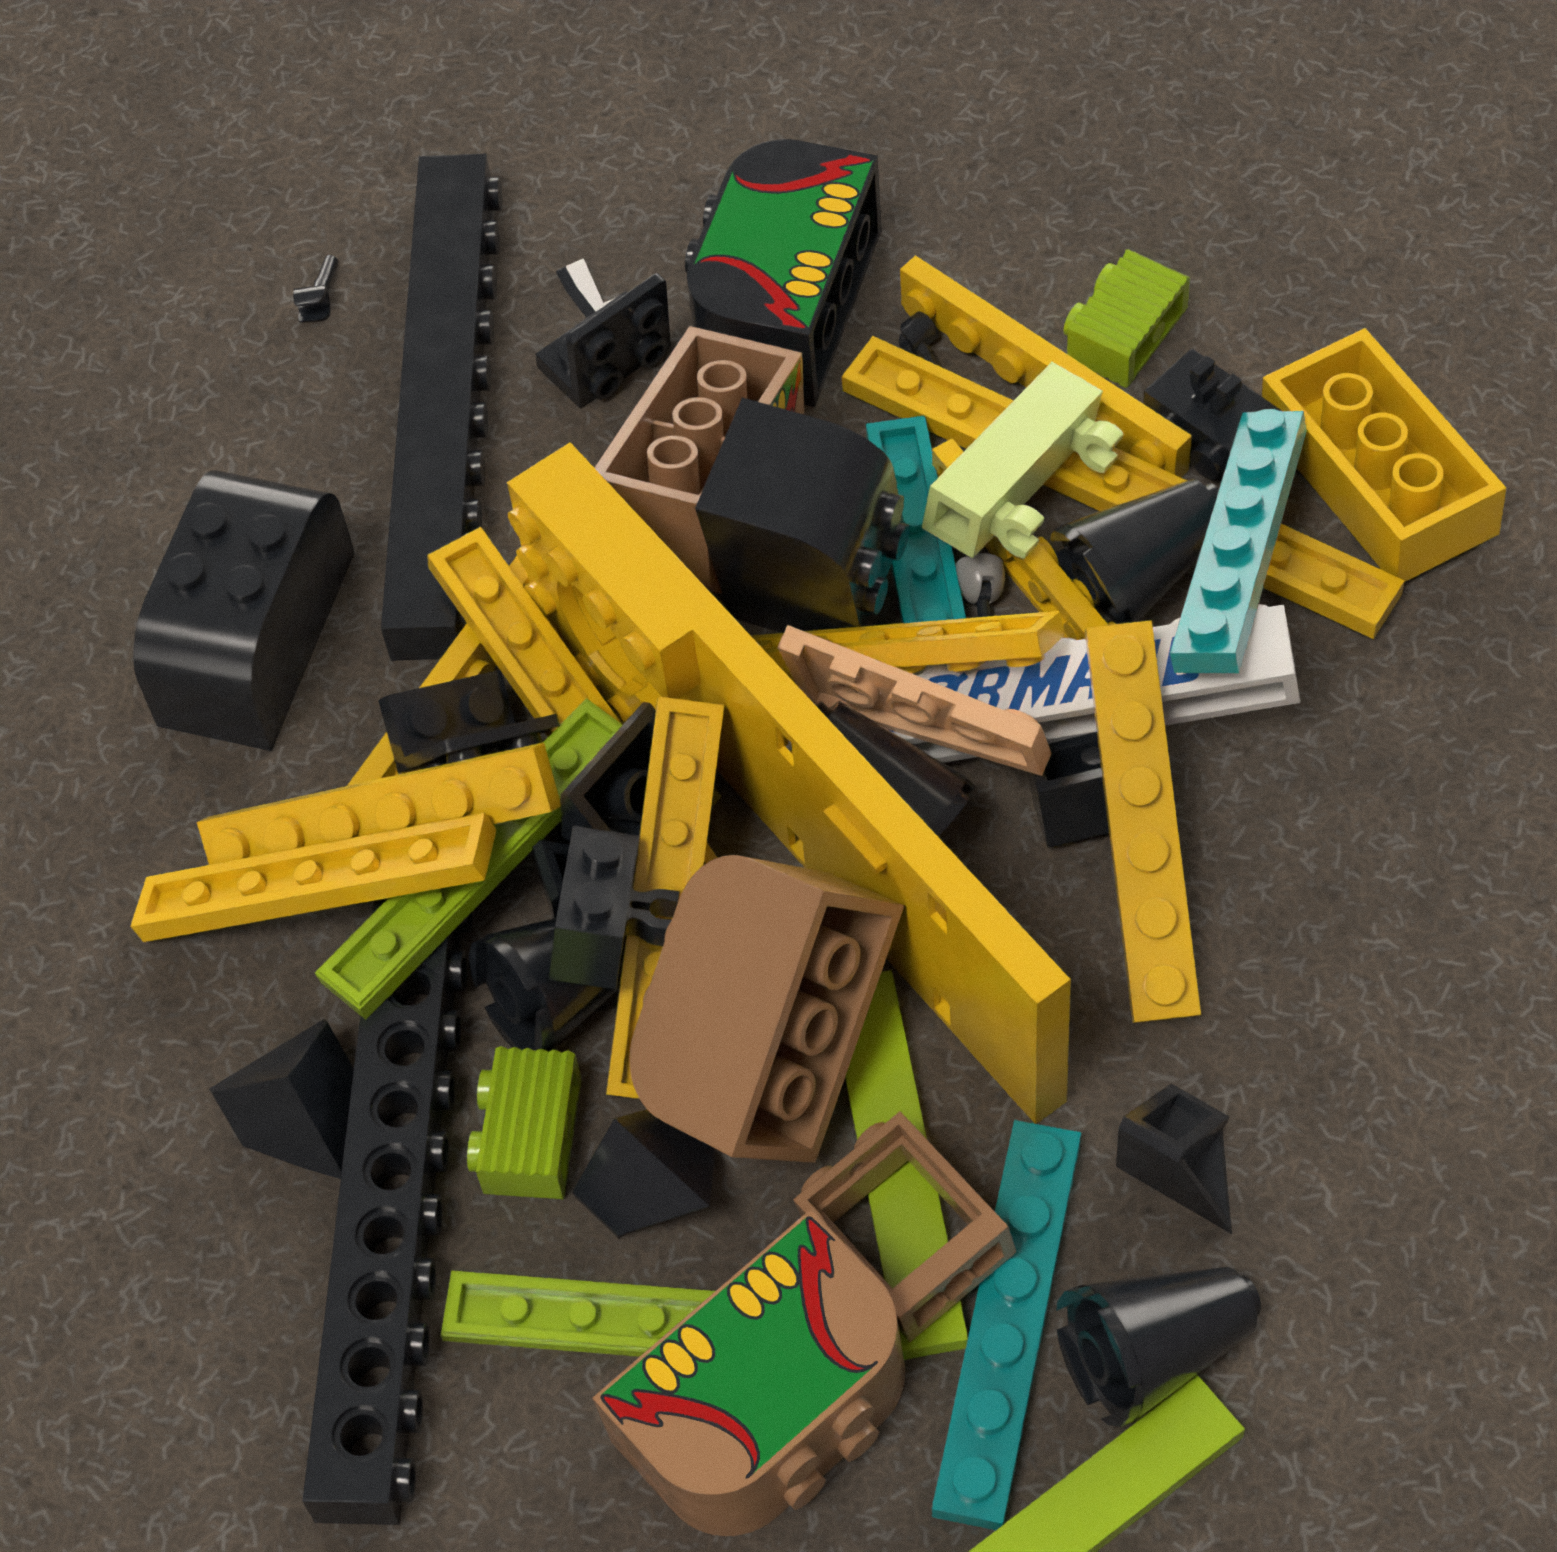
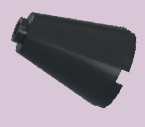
M1191 479L1065 523L1050 534L1051 541H1062L1064 548L1055 553L1059 566L1071 581L1077 579L1085 585L1094 605H1099L1110 618L1107 623L1111 621L1116 624L1139 622L1198 561L1219 489L1212 483L1204 485L1197 479Z
M822 701L816 705L937 836L949 826L969 801L970 797L967 793L973 791L975 785L964 775L841 701L836 702L830 708Z
M556 918L490 933L473 942L469 952L471 976L476 988L487 983L494 1003L484 1008L493 1025L512 1048L516 1047L521 1050L530 1048L534 1051L544 1049L549 1052L619 990L626 937H624L616 990L549 980Z
M1230 1267L1079 1285L1064 1291L1057 1300L1056 1311L1067 1307L1068 1325L1057 1329L1058 1342L1067 1370L1086 1404L1090 1405L1101 1401L1102 1405L1111 1413V1415L1103 1417L1101 1420L1109 1426L1122 1427L1137 1420L1251 1335L1257 1327V1315L1261 1312V1301L1252 1281L1244 1275L1240 1276Z

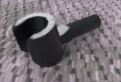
M327 255L324 258L317 279L314 281V286L294 288L293 299L295 306H298L299 322L329 318L330 298L328 292L330 282L338 265V259L335 256Z
M918 311L901 324V334L898 340L899 347L941 367L934 356V352L929 347L939 337L937 327L928 315Z

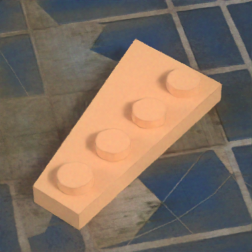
M787 625L777 648L796 685L815 705L822 701L830 708L836 702L841 701L888 730L1040 776L1043 775L1052 753L1042 726L1030 715L1015 709L1002 710Z

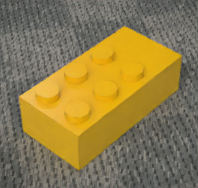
M1366 328L1263 377V398L1282 411H1304L1307 432L1297 469L1383 571L1406 582L1500 534L1507 488Z

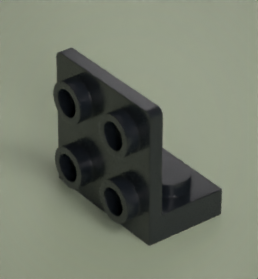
M655 273L629 292L625 291L538 351L535 354L537 368L580 409L596 398L602 400L611 396L619 388L624 378L641 366L648 368L655 365L665 355L668 347L671 346L666 280L660 274Z
M501 670L395 693L378 700L398 773L419 768L426 769L542 743L540 734L560 727L557 714L515 723Z

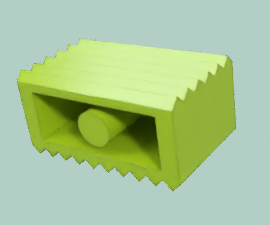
M1126 249L1123 257L1119 258L1117 265L1108 263L1102 269L1095 283L1094 294L1092 297H1089L1087 304L1084 305L1078 302L1069 312L1063 329L1064 335L1067 336V354L1100 376L1108 377L1110 381L1118 382L1119 385L1127 388L1188 308L1190 277Z
M503 1046L495 1048L492 1070L482 1069L478 1080V1109L486 1110L483 1130L471 1132L467 1150L468 1170L476 1172L483 1194L564 1199L581 1086V1074L575 1053L569 1050L559 1052L555 1049L548 1052L544 1049L534 1051L530 1048L523 1050L516 1047L507 1049Z

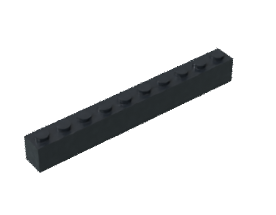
M486 153L419 156L381 621V631L391 661L441 659L467 624L429 570L427 555L479 527L482 528L480 499H474L475 486L485 485V458L483 450H477L478 438L488 437V410L486 403L480 402L481 391L491 390L490 358L488 355L483 356L484 345H493L494 319L492 310H486L487 299H496L497 297L496 269L494 264H489V256L498 255L500 251L499 226L497 220H492V211H501L503 203L500 176L491 177Z

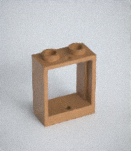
M901 1111L886 1123L878 1122L866 1129L856 1141L854 1150L833 1167L825 1166L814 1172L804 1183L801 1193L793 1199L801 1217L812 1209L884 1284L895 1306L899 1331L909 1342L915 1339L1016 1253L1015 1245L1006 1223ZM909 1161L968 1226L892 1289L838 1229L834 1222Z

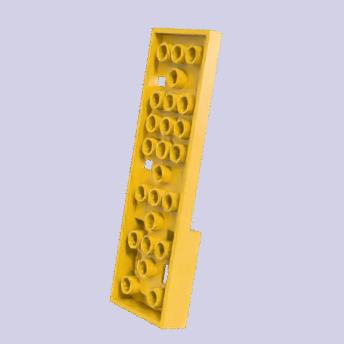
M571 442L508 481L507 486L513 510L508 512V519L519 536L521 547L516 550V554L529 578V583L524 588L599 693L606 699L607 704L622 725L643 702L651 703L656 710L658 696L724 705L716 770L804 868L831 873L904 905L886 959L1035 1124L1066 1103L1071 979ZM789 741L792 744V750L790 751L786 748Z

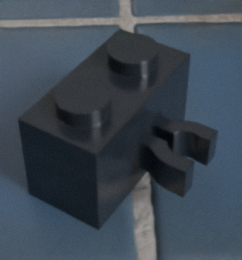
M1191 348L1144 390L1143 404L1192 435L1190 451L1192 465L1203 477L1210 480L1218 479L1222 482L1242 413L1258 412L1264 409L1282 410L1244 385L1242 379L1234 374L1230 375L1215 364L1216 361L1207 355L1204 357Z
M1097 732L1049 743L1052 754L1043 775L1040 776L1028 772L1033 805L1047 847L1050 848L1109 833Z
M573 826L555 923L549 980L616 990L624 937L635 935L650 944L664 945L665 933L672 920L659 919L655 916L673 918L680 891L655 889L648 892H638L632 888L639 843L638 835Z

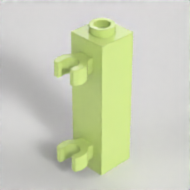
M1051 362L930 486L921 528L972 559L994 536L998 537L1003 547L1011 554L1025 559L1039 542V539L1032 534L1044 522V517L1037 510L1024 505L1074 451L1079 454L1082 461L1089 468L1100 473H1105L1117 460L1118 454L1112 451V449L1123 438L1124 433L1110 422H1095L1103 391L1083 378Z

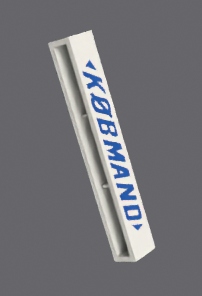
M1258 604L1239 673H1174L1170 651L1180 618L1174 620L1169 625L1153 627L1165 725L1301 703L1284 605L1268 607ZM1061 638L1044 654L1045 658L1042 661L1024 667H1009L1006 665V660L985 661L983 665L966 671L953 672L947 670L946 664L927 665L925 669L913 673V675L1002 710L1015 709L1030 715L1042 726L1048 744L1097 732L1085 639ZM891 731L942 763L977 757ZM790 741L786 746V748L789 751L792 750V744Z

